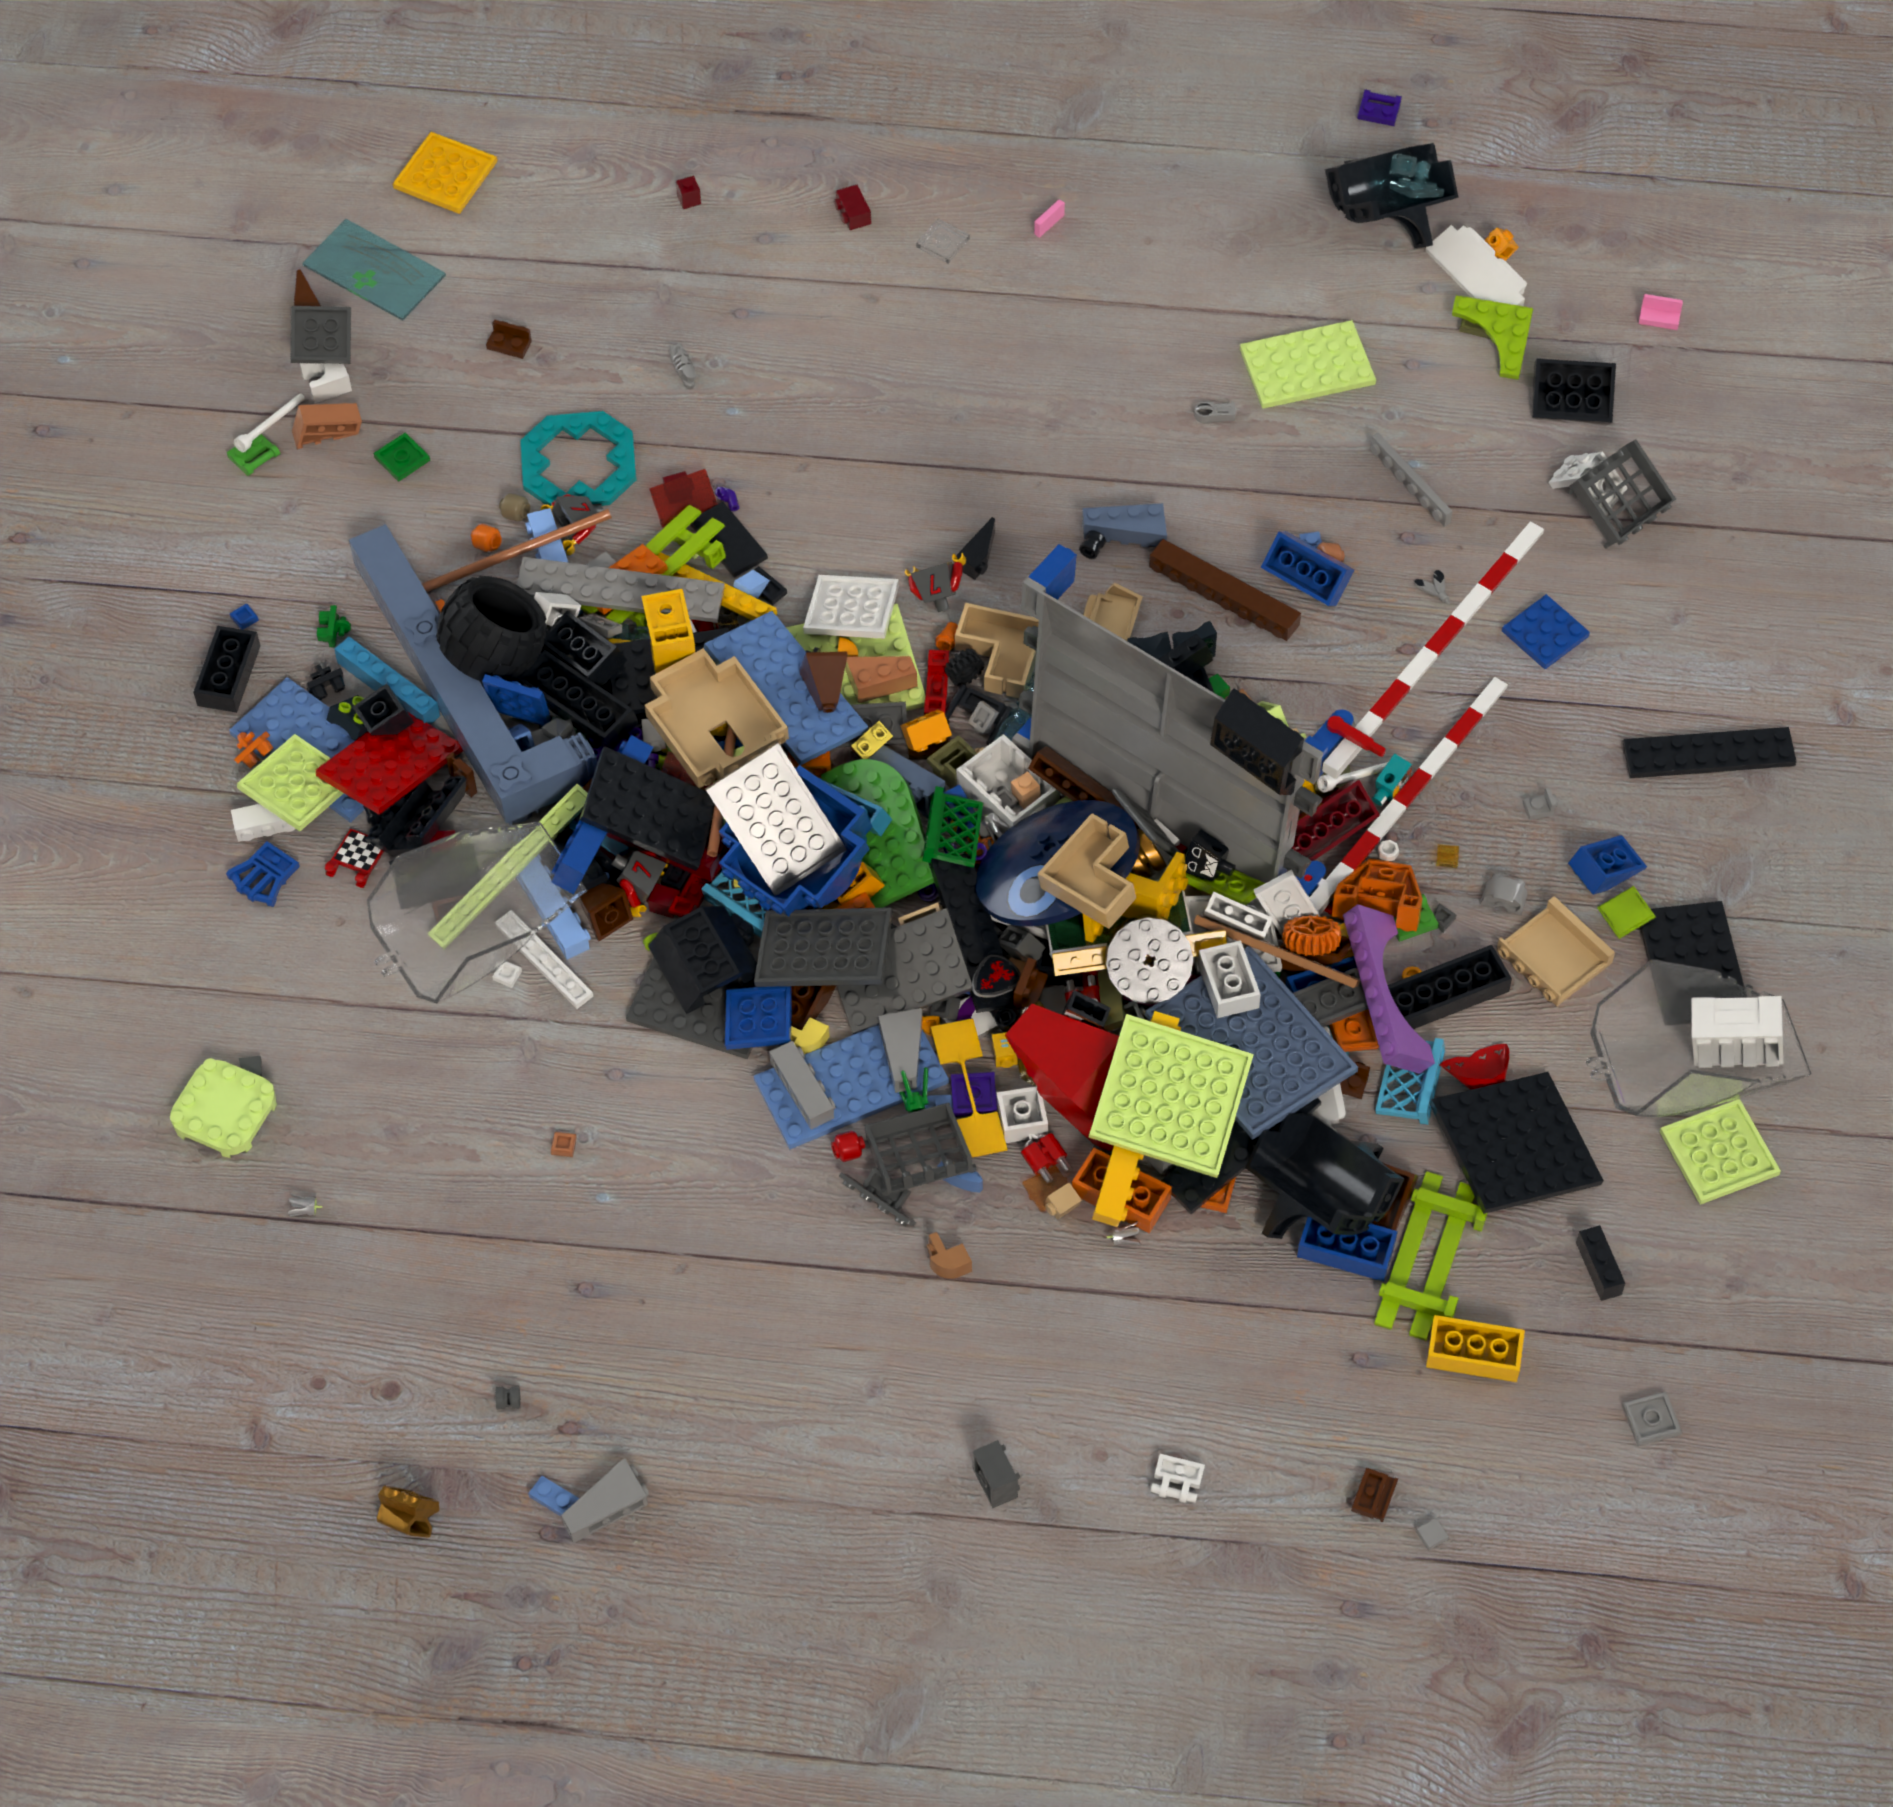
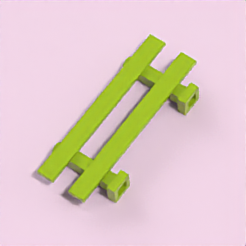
M688 505L645 546L657 556L672 541L681 545L665 561L668 570L661 575L673 576L695 554L705 559L707 567L714 569L726 557L721 542L716 540L710 543L709 541L725 527L724 524L711 518L695 534L686 530L701 515L700 510ZM581 605L580 608L588 614H595L598 611L593 606ZM613 609L605 617L618 624L629 618L636 622L638 631L644 634L648 631L645 613Z
M1427 1171L1419 1189L1415 1188L1411 1201L1415 1202L1389 1281L1387 1284L1382 1283L1378 1296L1383 1298L1374 1325L1392 1330L1400 1305L1417 1310L1409 1336L1425 1341L1427 1340L1434 1315L1454 1317L1459 1298L1451 1295L1448 1301L1440 1298L1466 1221L1474 1223L1473 1229L1482 1232L1488 1214H1483L1480 1206L1472 1204L1474 1194L1469 1184L1460 1182L1455 1198L1438 1193L1443 1176ZM1434 1210L1449 1215L1424 1291L1421 1293L1406 1288L1431 1212Z

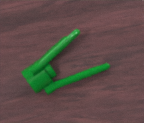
M924 1068L922 1096H920L919 1092H911L906 1073L902 1070L901 1075L907 1097L904 1091L899 1093L906 1111L912 1113L925 1109L924 1105L929 1104L927 1098L928 1068Z

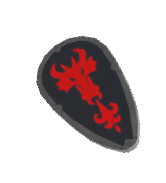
M999 955L986 956L979 964L973 976V992L975 995L985 998L1003 995L1016 988L1021 974L1018 968L1005 957Z

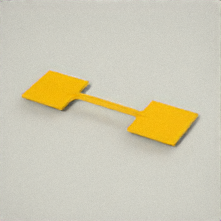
M973 1018L931 1026L940 1065L957 1062L961 1065L973 1114L967 1118L957 1119V1123L971 1157L1007 1151L998 1111L987 1114H979L977 1112L966 1072L965 1062L968 1059L983 1057Z

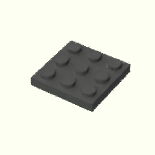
M291 306V363L351 364V307Z

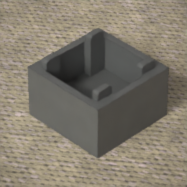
M998 1440L973 1451V1471L992 1508L1018 1498V1491L1020 1490L1018 1484L1020 1474H1015L1004 1452L1006 1447L1004 1444L1000 1445Z

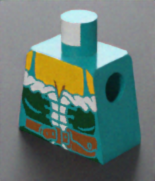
M1394 754L1375 781V794L1372 797V801L1379 806H1382L1386 800L1391 802L1412 777V764Z

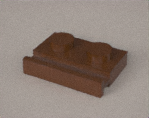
M452 752L446 757L450 777L465 776V793L472 798L477 794L473 769L460 758L455 759V754Z
M1366 1467L1351 1511L1384 1522L1398 1478L1388 1477L1387 1474Z

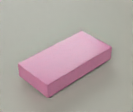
M1059 199L1034 221V234L1040 238L1064 216L1065 203Z

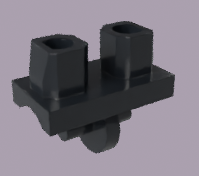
M320 664L315 666L317 672L310 674L313 681L307 683V691L310 694L312 693L318 700L328 696L324 687L331 685L335 693L345 689L342 669L339 668L331 672L329 666L322 669Z

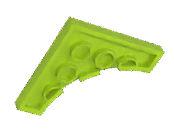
M1456 295L1452 316L1481 326L1498 349L1500 360L1499 377L1519 380L1533 308Z

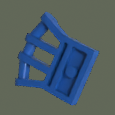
M266 841L249 860L229 869L226 875L235 884L236 891L247 895L250 901L267 903V906L274 907L281 886L286 884L289 877L300 866L299 862ZM255 867L243 880L240 878L239 875ZM261 873H264L265 876L253 889L250 888L249 885ZM274 880L275 882L270 891V894H261V892Z

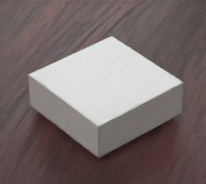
M502 960L492 976L493 981L512 988L520 976L522 968Z

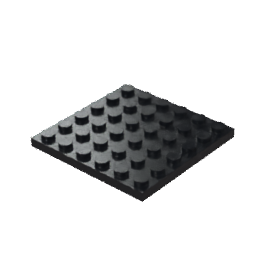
M1549 1072L1431 1099L1430 1106L1483 1214L1599 1186L1604 1181Z

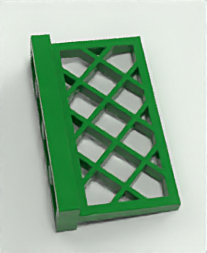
M935 786L930 804L922 861L930 863L931 859L934 858L974 868L983 802L943 793L944 788ZM945 801L954 803L956 807L950 809L945 804ZM966 808H977V812L971 814ZM961 811L966 817L959 819L955 813ZM950 816L954 822L948 824L943 818ZM970 821L975 827L968 829L964 823ZM959 826L963 832L957 834L952 828ZM947 831L952 837L945 839L941 833ZM968 836L973 842L966 844L961 838ZM956 841L961 847L955 850L950 843ZM945 846L949 853L938 852V849ZM966 851L971 859L963 858L960 853Z

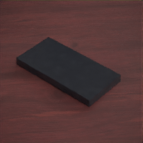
M724 502L701 513L690 524L696 532L711 518L724 524L725 527L709 542L713 543L718 540L723 544L726 557L721 563L734 578L768 559V554Z

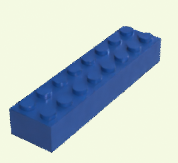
M631 735L628 742L623 740L618 752L645 764L654 747ZM579 820L551 872L554 874L551 883L574 894L608 832Z

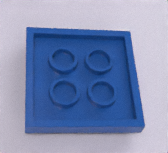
M1547 594L1502 627V632L1544 669H1547L1587 639L1590 634L1583 625Z
M485 674L482 683L498 713L540 726H544L551 721L552 718L544 694L540 689L536 687L528 688L516 681L509 682L497 675L489 676Z
M773 986L726 990V1050L784 1045L790 1042L792 987Z

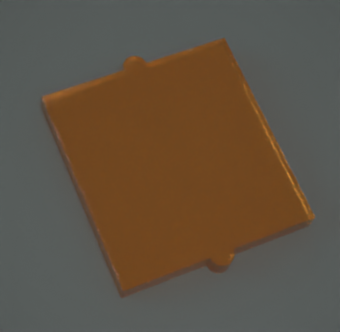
M1056 1165L1047 1169L1053 1178L1052 1182L1046 1183L1040 1173L1022 1182V1185L1030 1195L1029 1199L1034 1201L1040 1212L1046 1210L1045 1200L1047 1196L1067 1184V1177H1063Z

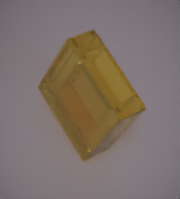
M1438 844L1436 866L1457 868L1459 846Z

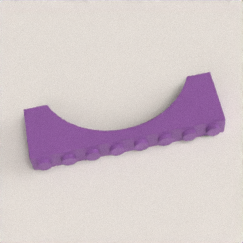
M1357 904L1343 914L1383 1063L1420 1074L1435 1064L1430 1044L1413 1030L1399 1011L1388 989L1383 970L1385 945L1398 934L1393 915Z

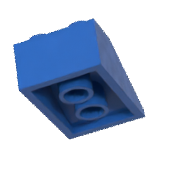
M1622 835L1581 846L1568 862L1575 874L1579 876L1593 895L1608 891L1647 868L1646 864Z

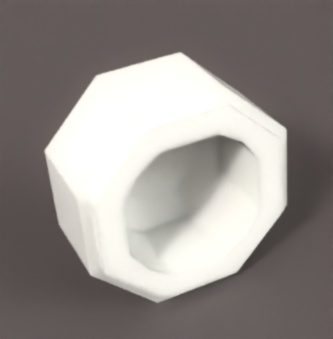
M1386 840L1381 842L1377 852L1380 859L1394 861L1399 854V848L1397 843L1392 840Z

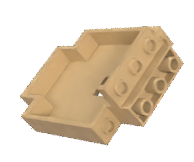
M703 648L650 677L651 689L658 698L645 705L646 717L698 788L710 785L715 779L720 780L776 742L782 745L789 739L788 727L735 656L716 666ZM727 723L743 744V753L736 757L726 755L710 731Z

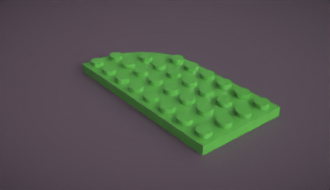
M860 759L844 763L821 774L822 780L882 807L892 818V821L881 837L870 831L866 834L869 851L862 858V862L875 870L885 884L882 889L870 898L875 908H883L935 883L929 863L922 861L926 836L911 788L897 770L881 761Z

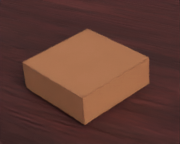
M554 1132L551 1155L573 1157L577 1135Z

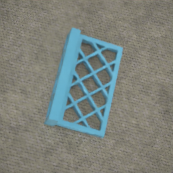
M721 872L710 885L706 883L701 890L706 901L713 906H725L730 917L736 913L753 926L755 935L760 938L762 937L766 911L762 907L760 912H751L749 910V905L758 904L759 901L757 899L748 900L747 896H745L743 901H735L733 899V894L743 893L742 888L732 889L734 878L730 880ZM729 881V889L719 890L716 888L721 882Z
M1435 1038L1434 1042L1426 1041L1430 1044L1435 1064L1418 1076L1414 1072L1405 1069L1395 1073L1391 1069V1065L1386 1064L1376 1105V1114L1418 1119L1420 1124H1429L1432 1111L1430 1102L1431 1099L1435 1098L1442 1068L1440 1063L1443 1062L1445 1054L1444 1039ZM1409 1072L1413 1079L1403 1084L1399 1077ZM1396 1080L1400 1087L1390 1091L1387 1088V1084ZM1417 1082L1421 1089L1412 1095L1407 1088ZM1404 1090L1409 1097L1399 1103L1395 1095ZM1390 1098L1396 1104L1390 1109L1382 1108L1383 1102ZM1413 1101L1416 1105L1415 1112L1406 1111L1403 1106Z

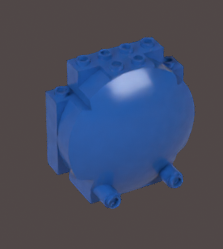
M800 765L796 768V771L847 849L846 851L785 891L774 896L727 822L719 831L722 837L721 842L730 848L719 862L722 874L730 880L733 878L737 880L738 885L743 889V894L750 899H753V897L759 901L758 904L765 910L769 911L771 909L780 915L784 913L788 917L794 910H806L808 907L813 909L822 908L836 900L849 888L858 874L862 858L869 851L866 834L873 827L863 808Z

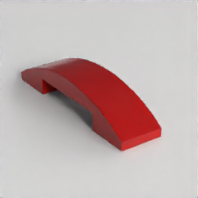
M929 650L924 715L935 710H940L944 714L946 712L948 676L944 669L946 663H949V650Z
M692 874L680 896L675 897L668 913L682 917L698 909L704 900L702 887L706 883L710 885L712 882Z

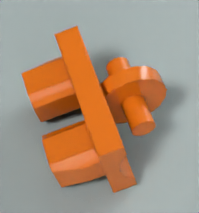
M267 731L254 741L252 740L255 737L253 732L249 734L241 732L237 736L239 740L237 747L239 749L246 748L234 759L237 764L242 761L251 769L260 761L253 752L255 749L263 757L273 749V746L267 740L270 736Z

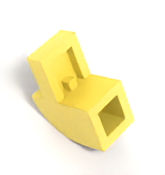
M809 1018L802 1031L791 1026V1041L794 1042L796 1047H801L804 1055L824 1047L830 1037L829 1026L813 1018Z

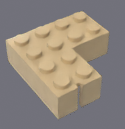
M965 603L955 633V650H964L965 652L969 648L974 649L978 655L990 657L984 676V691L1001 695L1003 692H1006V696L1019 698L1023 691L1027 692L1036 664V650L1023 644L1024 630L1028 626L1038 627L1039 620L1030 616Z
M1092 813L1038 872L1041 888L1110 929L1136 899L1133 883L1110 870L1129 849L1126 833L1111 824L1108 826L1105 820Z

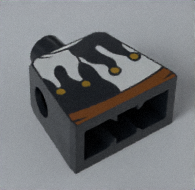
M1074 990L1066 1002L1062 1015L1101 1029L1106 1023L1111 1008Z

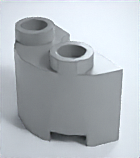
M1493 874L1492 878L1486 883L1480 905L1491 908L1501 906L1507 912L1522 915L1528 895L1525 888L1526 884L1520 879L1513 880L1501 874Z

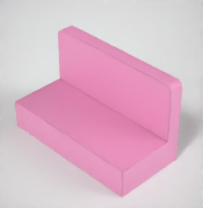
M1644 294L1639 324L1678 330L1683 300Z

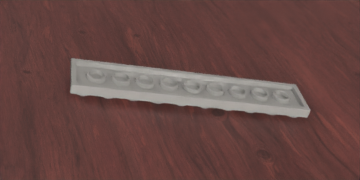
M523 557L517 585L528 592L533 598L536 592L566 594L580 605L644 613L641 596L683 589L689 619L715 623L718 622L725 588L724 583L529 557ZM663 609L661 611L663 614L671 612L670 609Z

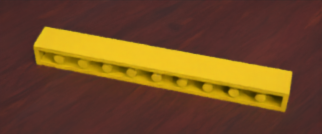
M1154 1011L1151 1022L1181 1031V1027L1178 1026L1179 1018ZM1113 1146L1092 1220L1118 1227L1120 1221H1125L1128 1209L1124 1208L1126 1200L1131 1201L1134 1188L1130 1186L1132 1180H1137L1140 1168L1136 1166L1138 1159L1143 1160V1154Z

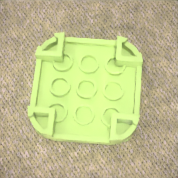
M209 1058L194 1072L173 1105L170 1120L177 1135L183 1140L187 1137L221 1152L224 1157L230 1158V1155H236L243 1151L247 1153L252 1148L251 1142L270 1111H275L277 1105L276 1094L273 1085L264 1077L228 1062Z

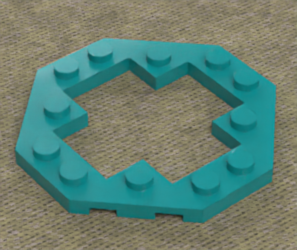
M604 411L548 415L520 440L523 489L544 504L551 506L557 497L569 494L573 496H586L592 504H601V506L611 505L637 480L633 431ZM591 428L616 445L606 455L607 461L618 467V469L595 490L579 480L571 489L564 492L540 475L550 466V460L539 452L562 430L578 440Z

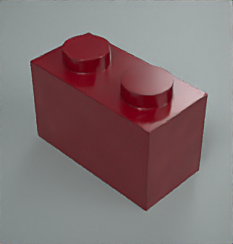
M858 184L836 190L834 204L836 209L841 212L843 224H847L850 231L870 225L871 210Z

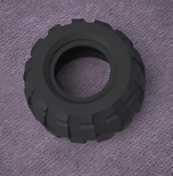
M492 576L472 577L461 584L448 597L439 616L436 637L443 655L455 668L465 675L481 682L485 674L489 676L497 675L503 680L512 682L525 669L529 670L541 653L546 637L547 624L545 621L547 619L538 602L518 585Z

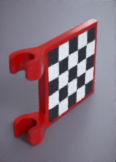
M350 829L332 859L326 863L325 870L327 871L325 874L329 877H334L339 865L358 871L355 876L356 886L364 888L369 875L384 851L368 843L365 840L368 836L367 834Z

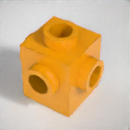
M1497 227L1485 239L1495 250V257L1505 261L1519 248L1513 240V234L1507 229L1503 230Z

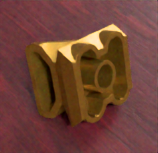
M384 1486L378 1493L381 1506L376 1521L410 1536L430 1538L432 1526L427 1518L440 1511L439 1502L410 1490Z

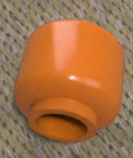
M480 524L471 533L472 545L479 550L491 553L501 545L502 537L497 528Z

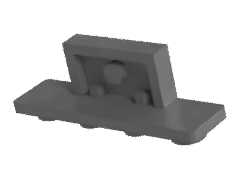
M876 1167L872 1169L863 1185L848 1174L840 1173L839 1177L844 1180L843 1184L851 1190L856 1188L861 1191L860 1196L868 1202L874 1200L879 1204L877 1207L879 1210L886 1214L890 1212L896 1216L895 1221L905 1227L907 1224L915 1226L917 1222L900 1211L911 1194L910 1190L905 1189L891 1193L888 1196H883L881 1189H885V1185Z

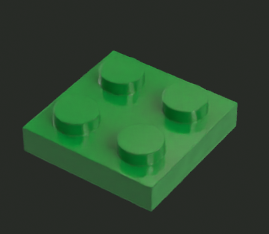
M406 432L374 452V458L398 482L430 461V456Z

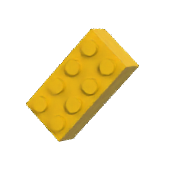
M1434 1315L1426 1368L1517 1382L1525 1330Z

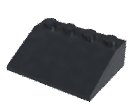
M1536 359L1534 363L1532 418L1612 423L1616 363Z

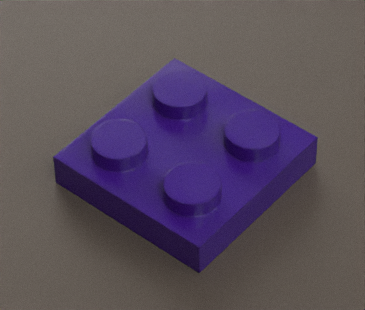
M995 1072L967 1073L977 1112L979 1114L997 1112ZM951 1074L953 1113L955 1117L971 1116L973 1110L964 1075Z

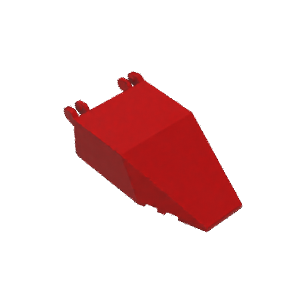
M1031 1004L1005 1034L1006 1039L1018 1059H1021L1026 1067L1028 1076L1032 1077L1040 1096L1094 1145L1111 1151L1114 1145L1089 1138V1133L1119 1036Z

